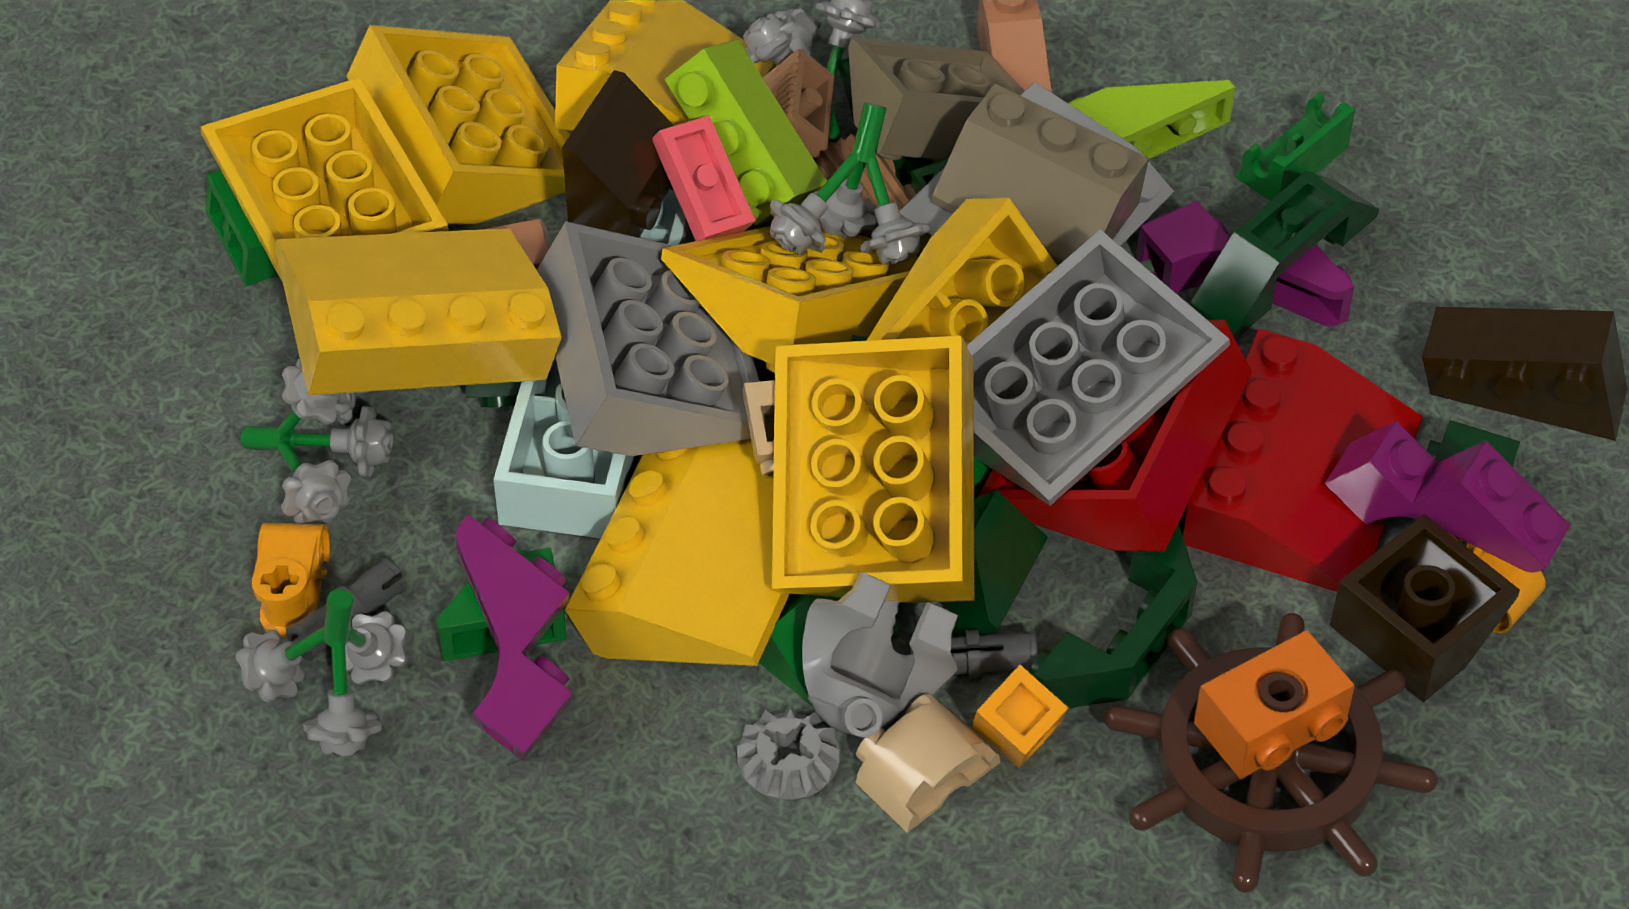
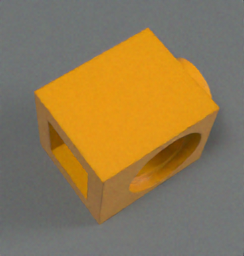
M1019 665L976 711L971 727L1020 769L1061 725L1068 707L1025 668Z

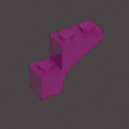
M1194 201L1140 226L1136 260L1138 262L1151 260L1154 269L1152 274L1177 294L1202 285L1230 237L1224 224L1219 219L1212 218L1198 201ZM1316 244L1277 277L1272 304L1321 325L1337 326L1348 320L1355 286L1352 284L1348 273L1342 267L1336 266Z
M1397 421L1350 442L1324 483L1366 525L1389 517L1419 519L1425 514L1448 533L1526 572L1533 573L1547 568L1570 527V524L1487 441H1483L1437 462Z
M468 514L457 528L456 550L495 641L499 655V665L494 682L486 697L472 713L473 724L524 761L571 702L572 692L565 687L569 677L543 656L539 655L534 662L526 657L567 606L570 592L562 587L567 581L566 578L547 561L536 557L531 563L512 548L516 543L515 538L502 526L489 518H486L480 524Z

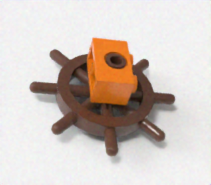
M1288 613L1280 620L1275 647L1244 648L1226 652L1210 658L1188 630L1182 627L1172 629L1167 635V645L1189 673L1177 684L1171 693L1164 713L1160 714L1120 705L1110 706L1104 713V723L1111 730L1159 740L1158 757L1167 789L1131 809L1129 813L1131 826L1136 830L1145 831L1183 811L1192 821L1210 834L1238 846L1232 883L1238 891L1243 893L1251 892L1257 887L1264 851H1296L1310 848L1326 841L1332 844L1357 875L1363 877L1372 875L1378 866L1377 858L1351 825L1366 808L1376 784L1429 793L1436 788L1438 783L1437 774L1431 768L1382 758V734L1372 708L1404 690L1406 679L1403 673L1395 669L1387 670L1356 687L1309 631H1304V620L1296 613ZM1342 730L1351 752L1309 744V742L1314 739L1320 742L1328 740ZM1189 746L1217 751L1223 759L1200 771L1191 756ZM1304 769L1346 777V780L1337 790L1326 797ZM1244 777L1250 781L1246 804L1238 802L1220 791ZM1283 785L1301 808L1272 810L1276 787Z

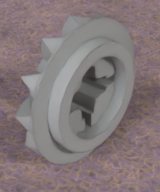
M790 705L784 713L772 715L767 710H764L759 721L753 725L745 724L742 739L739 745H737V761L742 776L755 790L772 798L795 800L811 796L830 783L838 770L840 749L835 729L827 728L821 722L817 712L809 716L799 714ZM801 736V756L791 753L785 759H780L776 765V744L787 747L792 741H797Z

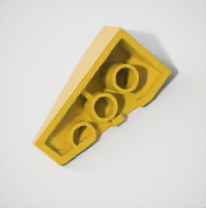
M1010 198L966 199L930 238L866 341L962 335L966 345H968L1057 267V264Z

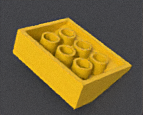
M610 0L556 65L555 128L573 131L614 70L625 73L674 126L689 122L690 120L664 79L703 48L739 39L744 49L747 48L744 39L684 0ZM772 60L767 62L760 61L754 64L762 77L766 76L776 67Z
M369 25L346 77L348 81L360 77L447 224L475 225L566 193L562 147L570 134L567 130L555 128V109L510 37Z
M360 77L200 126L203 139L281 281L282 277L275 250L276 239L448 231L447 222Z
M820 223L821 231L826 239L824 243L826 248L822 253L809 248L801 255L790 252L783 248L775 238L770 236L771 226L665 247L662 248L661 260L743 353L765 361L766 368L775 372V346L851 342L852 334L869 337L917 261L918 256H913L906 262L883 265L877 253L861 252L860 246L870 238L859 234L856 237L848 238L830 235L823 230Z
M510 228L276 239V255L308 395L547 380L562 336L549 289Z
M962 335L775 346L772 590L774 592L843 597L852 590L860 572L891 585L885 601L921 603L974 600L973 358Z
M751 439L642 455L565 608V611L592 654L607 659L758 665L774 630L775 623L778 621L790 593H778L772 590L773 478H764L762 476L760 464L755 462Z

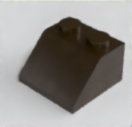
M616 70L612 72L562 147L568 222L639 238L644 229L651 230L654 227L660 214L662 201L669 190L674 191L652 142V138L660 130L674 125L623 72Z
M1424 514L1339 581L1330 626L1385 671L1395 669L1403 673L1406 679L1405 688L1424 703L1467 667L1515 602L1520 589Z

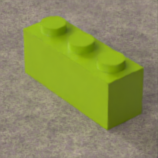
M739 39L703 48L664 79L690 121L710 116L755 218V226L774 219L770 213V204L774 199L783 205L788 203L801 205L810 193L820 191L826 184V178Z

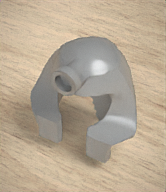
M860 572L852 590L840 600L833 601L817 598L811 604L803 635L802 659L804 679L809 694L808 699L817 714L828 725L838 731L857 737H869L875 734L879 728H883L885 731L891 728L905 715L910 705L917 698L928 693L933 695L958 671V660L951 654V633L958 615L927 602L909 643L913 654H899L893 650L891 636L893 635V626L896 623L895 615L898 613L897 605L900 602L885 601L891 586L890 584Z

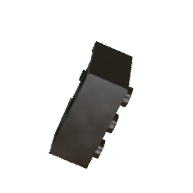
M1436 307L1422 355L1431 395L1616 441L1628 388L1614 311Z

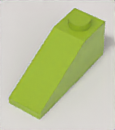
M1229 80L1105 87L1088 96L1076 98L1069 104L1138 148L1144 156L1151 159L1230 122L1235 86Z

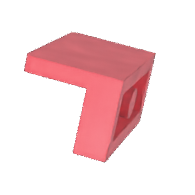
M710 116L662 129L652 138V142L696 241L743 232L755 222V218Z

